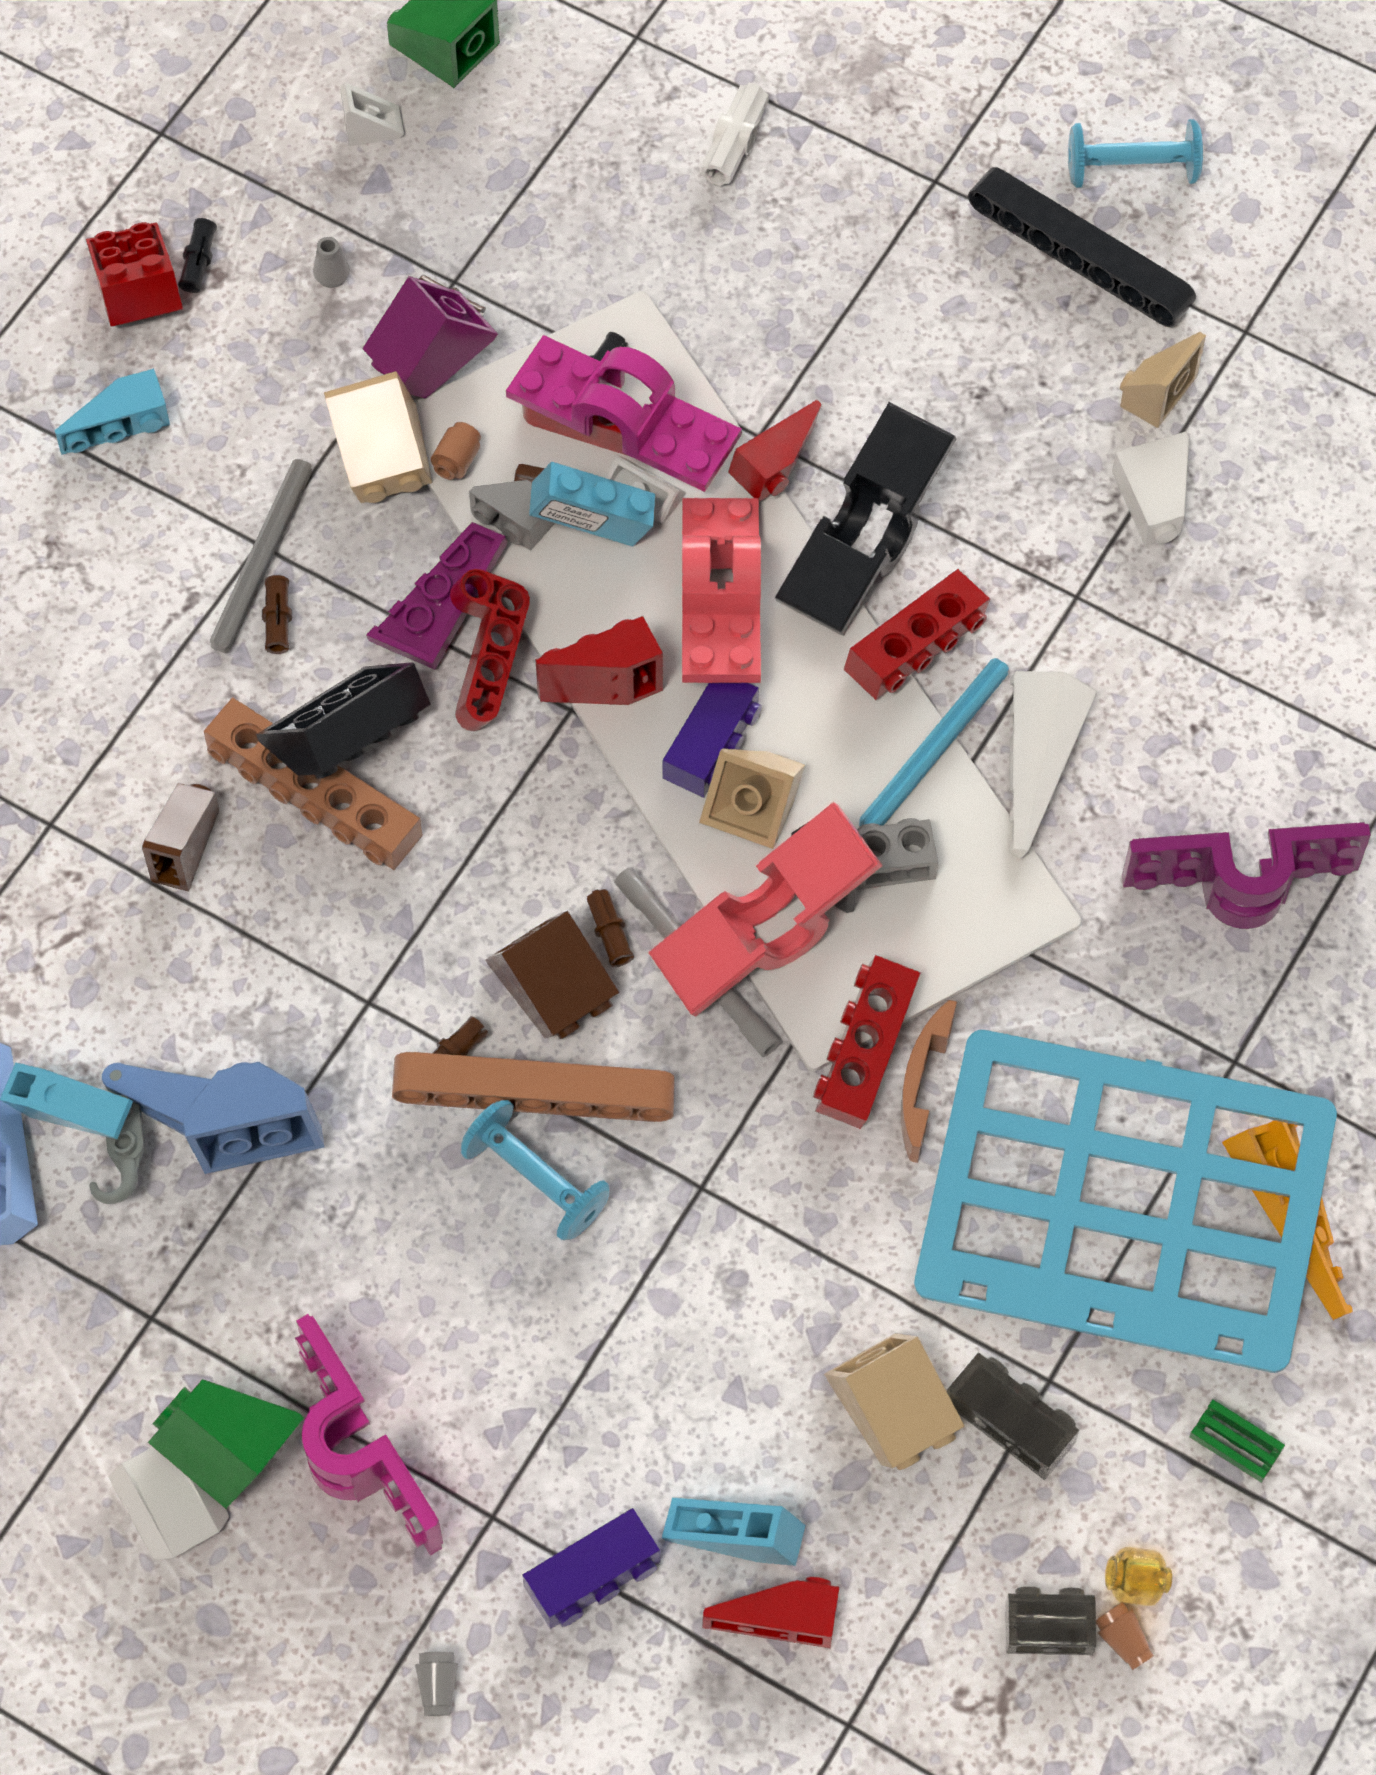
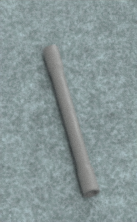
M632 867L625 869L616 877L614 883L633 906L645 915L664 939L680 927L655 898L654 892ZM733 988L717 999V1002L734 1020L740 1032L761 1057L768 1056L778 1048L780 1040L764 1021L752 1012Z

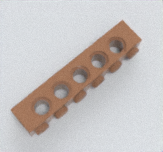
M232 697L204 730L207 751L211 757L219 763L225 764L228 762L236 767L240 775L252 784L259 782L268 788L271 795L283 804L290 802L299 808L301 814L313 824L318 825L322 823L330 828L333 835L346 845L353 843L362 849L364 855L377 865L385 864L395 870L423 836L420 818L339 765H337L338 770L335 773L317 779L315 775L298 776L287 766L282 769L271 768L273 765L283 762L258 741L256 734L273 723ZM247 743L256 744L250 749L241 748V746ZM308 783L318 784L314 789L307 790L302 788ZM340 803H347L350 805L348 808L344 810L334 809V807ZM373 823L382 825L377 830L365 829L367 825Z

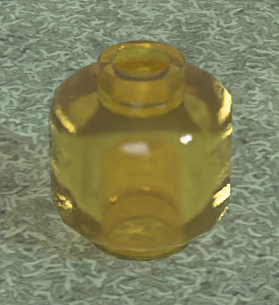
M1124 1547L1115 1556H1111L1108 1559L1105 1569V1585L1108 1590L1112 1591L1113 1596L1118 1602L1152 1606L1159 1602L1163 1593L1169 1592L1172 1585L1171 1568L1166 1567L1164 1557L1158 1551Z

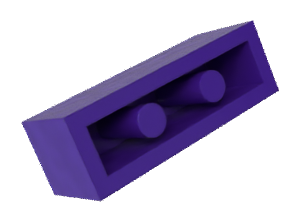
M708 683L662 760V779L704 798L709 790L720 750H740L744 740L743 731L747 725L753 726L760 715L762 705L758 703L759 687L750 683Z
M631 1508L522 1574L523 1585L550 1629L558 1624L566 1627L581 1618L584 1614L583 1609L597 1601L601 1605L612 1600L620 1593L621 1589L619 1587L632 1579L640 1582L652 1575L657 1570L656 1565L660 1563V1549L635 1510Z

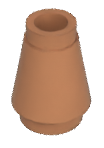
M1123 1602L1094 1621L1100 1629L1097 1634L1126 1664H1129L1132 1670L1154 1656L1149 1649L1150 1647L1133 1609L1128 1610Z

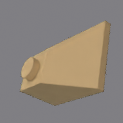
M1198 332L1145 359L1135 372L1130 370L1120 384L1119 389L1123 391L1120 407L1159 428L1197 378L1206 335Z
M721 749L699 823L773 849L795 801L805 764L767 751Z

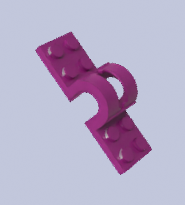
M1360 822L1268 829L1272 858L1259 859L1260 877H1248L1236 868L1233 861L1229 832L1132 839L1129 842L1122 872L1123 888L1135 887L1139 890H1147L1157 885L1165 884L1187 887L1196 882H1202L1206 909H1209L1219 921L1239 929L1257 928L1271 921L1278 913L1281 904H1285L1293 877L1307 878L1316 873L1330 872L1333 875L1341 876L1358 871L1371 836L1369 824Z

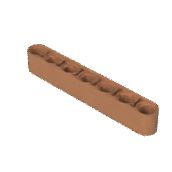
M404 1052L394 1057L392 1098L406 1104L486 1109L497 1101L509 1100L514 1105L513 1112L662 1122L670 1120L674 1116L675 1077L669 1072L660 1070Z

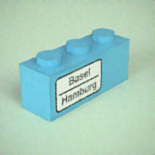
M551 461L532 482L529 515L633 547L653 527L655 493Z

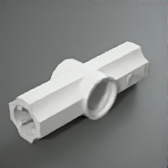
M750 82L747 85H740L727 114L722 113L714 129L712 145L701 166V175L709 183L720 187L723 184H730L743 155H748L751 152L757 135V125L769 102V94L764 92L761 86Z

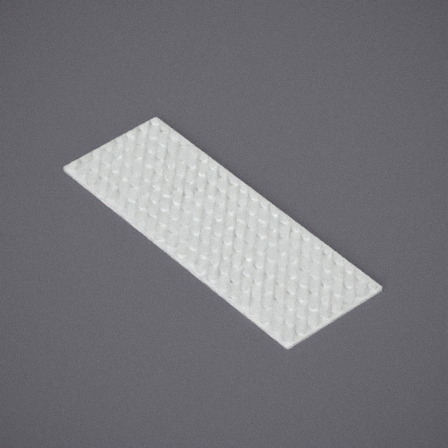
M638 291L548 335V337L590 356L596 353L609 332H615L621 335L625 342H628L629 348L649 355L667 370L675 384L676 398L740 427L649 295L644 291ZM539 340L435 390L426 399L419 398L414 400L433 482L427 485L459 534L471 522L502 534L500 530L491 524L484 525L473 516L470 509L469 491L474 486L514 482L515 471L519 464L546 468L552 461L604 478L615 455H618L685 491L686 493L683 498H753L728 473L735 449L749 441L743 431L711 484L703 492L630 456L528 424L523 417L522 404L507 398L506 389ZM625 373V383L622 388H618L610 383L606 384L623 391L638 402L641 407L644 404H652L649 400L652 391L640 380L628 373ZM456 422H464L473 426L480 433V449L463 478L448 480L435 472L430 459L449 427H453ZM607 423V424H604V425H605V426H612V425H615V424ZM784 490L777 496L769 495L759 502V536L761 541V683L750 684L759 687L758 703L762 705V709L753 726L747 725L743 731L744 740L740 750L767 751L805 764L795 801L773 849L699 823L707 794L703 798L662 779V760L708 683H682V500L664 524L654 520L653 527L633 547L555 523L531 551L520 543L515 545L507 540L508 543L491 571L492 574L519 583L528 591L530 604L522 631L539 657L551 649H562L577 643L585 635L599 634L609 630L622 620H633L641 616L645 618L663 652V691L630 705L570 703V705L702 908L724 891L736 897H743L760 887L767 880L768 876L761 873L756 865L791 837L793 831L812 820L832 802L840 806L853 826L858 829L860 827L859 819L942 719L912 674L907 676L906 681L894 693L887 691L875 700L843 670L850 648L879 627L863 603H861L842 636L776 601V594L813 533ZM711 569L710 582H718V589H725V582H733L732 569ZM501 597L510 611H514V605L511 600ZM956 738L884 824H897L899 821L907 818H916L919 821L930 819L938 857L936 879L859 890L856 887L854 912L845 913L835 906L826 911L825 915L830 920L828 928L823 937L808 952L783 967L774 970H764L757 967L747 975L809 1071L815 1072L833 1063L826 1060L834 1038L842 1039L846 1025L841 1024L840 1020L848 1000L856 1001L860 988L853 986L861 965H869L875 955L921 972L902 1023L904 1024L1080 927L1081 917L1033 848L1030 846L1028 852L1021 859L1009 853V846L1013 842V823L1009 822V814ZM907 845L904 847L906 850L910 852H917L921 850V848L916 845ZM872 850L876 857L882 855L879 851ZM797 895L775 916L753 927L756 930L754 934L756 936L755 939L761 938L765 944L791 930L797 924L793 918L806 909ZM877 995L868 997L869 1005L873 1010L878 1012L887 1010V1004L882 997ZM865 1032L855 1033V1041L860 1047L873 1041L871 1036Z

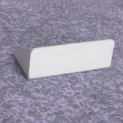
M615 455L604 478L655 493L654 520L660 524L665 523L686 493L632 461Z

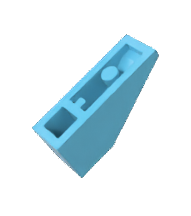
M672 1498L662 1539L758 1563L796 1566L806 1525L783 1506Z

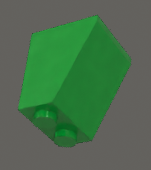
M409 0L401 9L395 10L387 21L389 45L455 88L500 44L497 0Z
M202 1379L192 1391H189L184 1386L152 1423L158 1431L147 1443L227 1509L259 1475L304 1417L296 1411Z

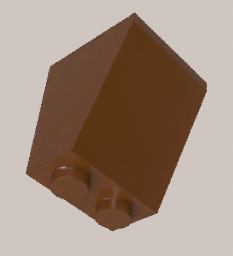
M568 911L550 917L485 959L489 967L544 1038L557 1035L559 1039H563L580 1027L577 1020L590 1013L592 1018L600 1015L613 1006L610 999L620 993Z

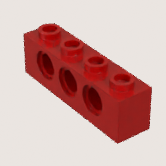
M956 569L852 646L843 670L875 700L887 691L894 693L904 684L907 676L914 671L920 673L925 670L935 655L941 651L944 653L949 652L967 631L970 633L977 631L987 619L985 612L990 598L959 569Z
M877 955L874 956L869 965H861L853 985L860 988L856 1001L848 1000L840 1020L841 1024L846 1025L842 1039L834 1038L826 1060L833 1062L828 1077L821 1074L813 1093V1097L819 1099L815 1112L859 1129L866 1123L921 972ZM872 995L882 997L887 1004V1010L883 1012L873 1010L869 1005L868 997ZM865 1032L869 1034L873 1040V1048H861L855 1041V1033ZM841 1070H854L859 1075L860 1084L857 1086L847 1085L841 1078Z

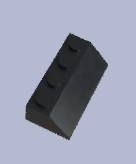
M414 662L365 666L257 733L256 736L265 748L296 775H315L317 779L335 773L338 770L337 765L339 763L353 760L365 753L364 747L367 745L378 743L391 737V730L395 727L404 726L416 721L419 718L418 713L430 706L431 703Z

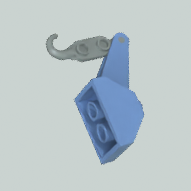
M260 1062L237 1063L231 1068L218 1070L212 1079L113 1063L107 1066L102 1073V1081L106 1089L110 1093L133 1101L118 1139L106 1137L107 1152L121 1173V1184L117 1190L108 1193L102 1192L96 1182H91L89 1187L93 1197L104 1204H116L132 1195L137 1186V1171L145 1151L141 1112L184 1135L205 1174L324 1148L322 1126L305 1089Z

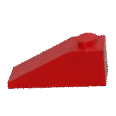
M818 400L813 401L736 448L728 473L753 498H759V502L769 495L777 496L789 483V477L815 426L822 404Z
M807 1577L806 1581H791L704 1608L702 1628L831 1649L839 1587L832 1586L831 1581L820 1577Z

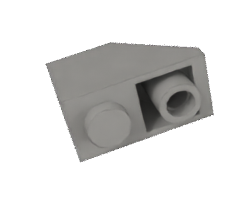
M528 480L474 486L469 491L471 512L480 523L484 525L491 524L500 530L509 542L515 545L520 543L530 551L555 524L529 515L532 483Z

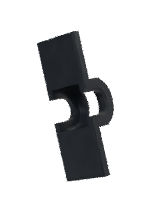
M888 402L844 478L843 485L846 495L838 514L832 522L826 516L820 519L776 594V601L843 636L876 577L882 578L888 575L905 553L919 521V503L957 440L956 436ZM874 503L879 506L884 504L887 506L886 510L892 512L893 515L881 541L870 556L851 546L866 525Z

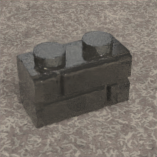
M1020 1587L1015 1589V1594L1008 1593L1005 1603L1006 1654L1093 1656L1097 1642L1095 1595H1085L1083 1589L1072 1587L1060 1589L1058 1591L1059 1595L1041 1594V1589L1037 1587Z

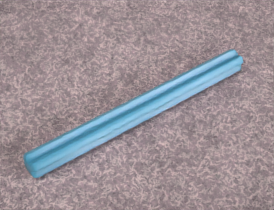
M993 658L989 661L859 819V826L870 823L883 826L1007 677L1009 667L1006 663L998 658Z

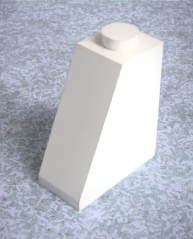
M1187 432L1115 453L1112 473L1144 545L1156 542L1163 544L1180 536L1185 515L1189 446Z

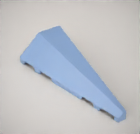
M0 1043V1098L14 1067L11 1047ZM0 1100V1245L14 1244L36 1227L38 1221L21 1112Z

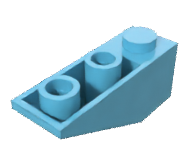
M150 369L116 379L55 430L61 455L70 452H82L88 447L107 442L115 443L125 437L143 432H155L161 427L170 425L166 404L155 370Z
M15 1063L0 1098L2 1102L30 1118L113 1139H118L133 1103L130 1099L42 1068L21 1063Z

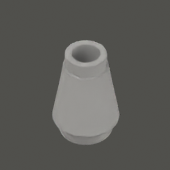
M324 237L317 243L313 275L325 287H338L345 282L350 268L338 241L333 237Z
M419 1653V1664H415L424 1707V1716H449L458 1670V1663H454V1653Z

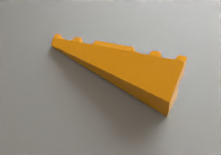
M1273 1120L1267 1124L1247 1129L1222 1141V1144L1233 1159L1295 1171L1300 1147L1296 1127L1299 1125ZM1252 1190L1282 1238L1290 1197ZM1321 1196L1306 1278L1331 1318L1335 1320L1353 1312L1351 1305L1346 1304L1338 1286V1282L1344 1277L1341 1267H1333L1328 1247L1334 1243Z

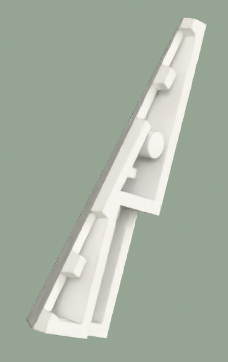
M1016 671L1010 679V685L1013 686V702L1010 705V716H1013V735L1010 738V791L1013 792V809L1009 813V822L1013 823V842L1009 846V853L1020 859L1028 852L1097 693L1095 689L1066 672Z

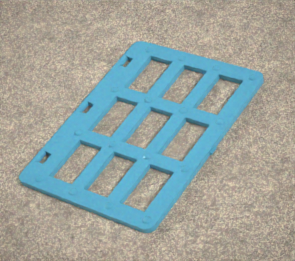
M977 1030L968 1037L916 1270L915 1289L926 1300L1265 1372H1280L1287 1367L1291 1358L1337 1117L1336 1108L1326 1098L1163 1066L1162 1062L1146 1059V1062L989 1030ZM993 1063L1078 1080L1079 1084L1070 1125L983 1108ZM1108 1086L1191 1103L1182 1148L1096 1131L1095 1126L1103 1087ZM1215 1109L1304 1126L1295 1171L1208 1154L1207 1149ZM983 1134L1064 1151L1055 1196L969 1179L968 1176L977 1135ZM1089 1156L1177 1174L1168 1219L1080 1202ZM1201 1179L1290 1197L1281 1243L1192 1225ZM962 1204L1049 1222L1040 1268L953 1250ZM1074 1227L1161 1245L1162 1249L1153 1292L1066 1274L1065 1269ZM1187 1251L1276 1269L1267 1316L1178 1297ZM963 1283L987 1287L986 1301L960 1295ZM1090 1309L1115 1314L1114 1327L1087 1322ZM1218 1337L1243 1341L1242 1355L1215 1349Z

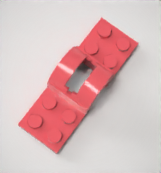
M682 498V683H761V541L759 536V498ZM711 569H732L733 582H725V589H718V582H710Z
M832 802L756 865L761 873L768 876L767 880L760 887L743 897H736L724 891L648 953L690 1014L696 1017L757 967L764 970H774L795 961L818 943L828 928L830 920L825 915V912L883 865L840 806ZM797 895L806 908L793 918L797 924L791 930L765 944L761 938L755 939L756 936L754 934L756 930L753 927L775 916Z

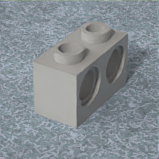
M907 818L899 821L897 824L880 826L879 824L870 823L856 829L871 850L879 851L882 854L877 859L883 865L857 886L858 890L936 879L938 857L930 819L919 821L916 818ZM907 845H916L920 847L921 850L917 852H910L906 850L904 847Z

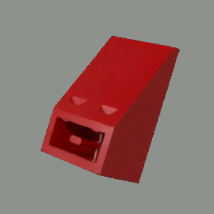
M147 222L132 225L130 229L118 232L103 231L96 234L93 238L86 239L111 327L183 309L174 270L157 222L151 224Z
M643 616L633 620H622L609 630L599 634L585 635L577 643L562 649H551L540 658L535 659L537 692L540 702L630 705L663 691V652Z

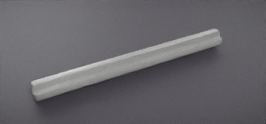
M295 459L289 467L210 638L211 648L216 651L227 653L231 650L312 473L311 464L307 461Z

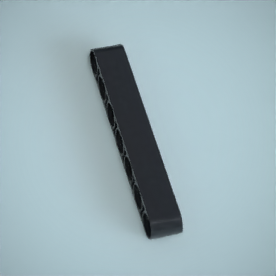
M998 167L990 168L968 193L970 204L980 214L1165 327H1173L1196 300L1194 289L1186 281Z

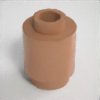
M456 422L453 427H449L430 459L435 472L439 476L448 480L464 477L480 449L479 441L481 440V435L478 430L464 422Z

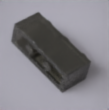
M978 1352L947 1389L955 1409L959 1415L1045 1481L1076 1443L1079 1429L1075 1427V1421L1065 1411L1061 1409L1053 1410L1042 1401V1396L1034 1387L1027 1383L1019 1384L1010 1377L1007 1368L1000 1361L993 1357L987 1359Z

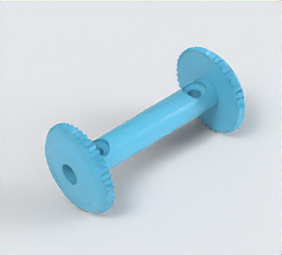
M1188 119L1185 141L1180 142L1158 141L1088 145L1084 144L1081 123H1075L1070 129L1068 169L1071 183L1076 188L1082 187L1084 166L1089 165L1107 166L1184 162L1186 165V176L1190 184L1196 183L1201 176L1203 141L1200 125L1195 119Z
M501 1100L491 1104L474 1120L465 1133L461 1143L462 1156L466 1159H474L475 1156L477 1157L478 1154L480 1155L481 1152L483 1153L484 1150L490 1147L566 1212V1215L559 1224L557 1237L561 1240H570L579 1236L592 1224L606 1205L609 1198L608 1183L604 1180L591 1185L584 1193H581L505 1129L514 1111V1105L509 1100ZM503 1136V1141L496 1143L497 1137ZM574 1196L575 1201L572 1204H568L567 1199Z

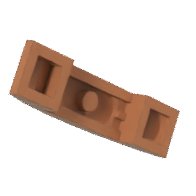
M948 1000L930 1018L917 1038L907 1064L901 1100V1129L905 1149L909 1160L918 1163L929 1117V1110L915 1107L929 1050L946 1053L955 1017L956 1001Z

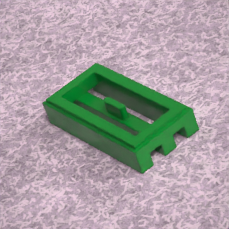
M1213 1399L1189 1436L1261 1483L1285 1447V1444ZM1215 1416L1216 1418L1220 1419L1221 1421L1228 1424L1235 1430L1239 1431L1240 1433L1255 1441L1262 1447L1266 1448L1271 1453H1267L1263 1449L1259 1448L1252 1442L1248 1441L1247 1439L1240 1436L1239 1434L1229 1429L1225 1425L1221 1424L1217 1420L1213 1419L1212 1417ZM1208 1427L1227 1439L1231 1444L1246 1451L1264 1464L1262 1467H1259L1204 1432V1429Z

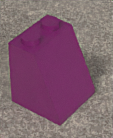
M408 276L362 349L373 360L371 365L378 372L385 375L396 371L410 395L426 399L493 342L498 333L461 292Z

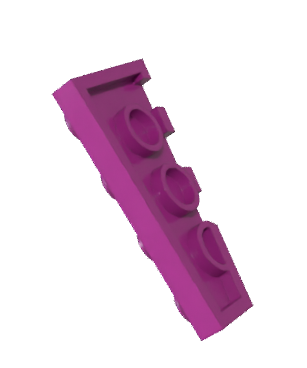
M471 522L439 556L440 561L428 574L424 572L414 583L416 587L402 602L398 600L388 611L389 616L378 627L375 625L366 634L368 640L436 670L467 613L456 609L452 604L450 598L452 586L469 570L481 569L491 573L508 543L506 536ZM465 584L467 593L477 598V589L470 584Z

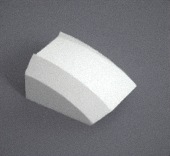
M153 1447L121 1463L108 1476L154 1560L171 1559L179 1556L219 1533L229 1518L226 1509Z

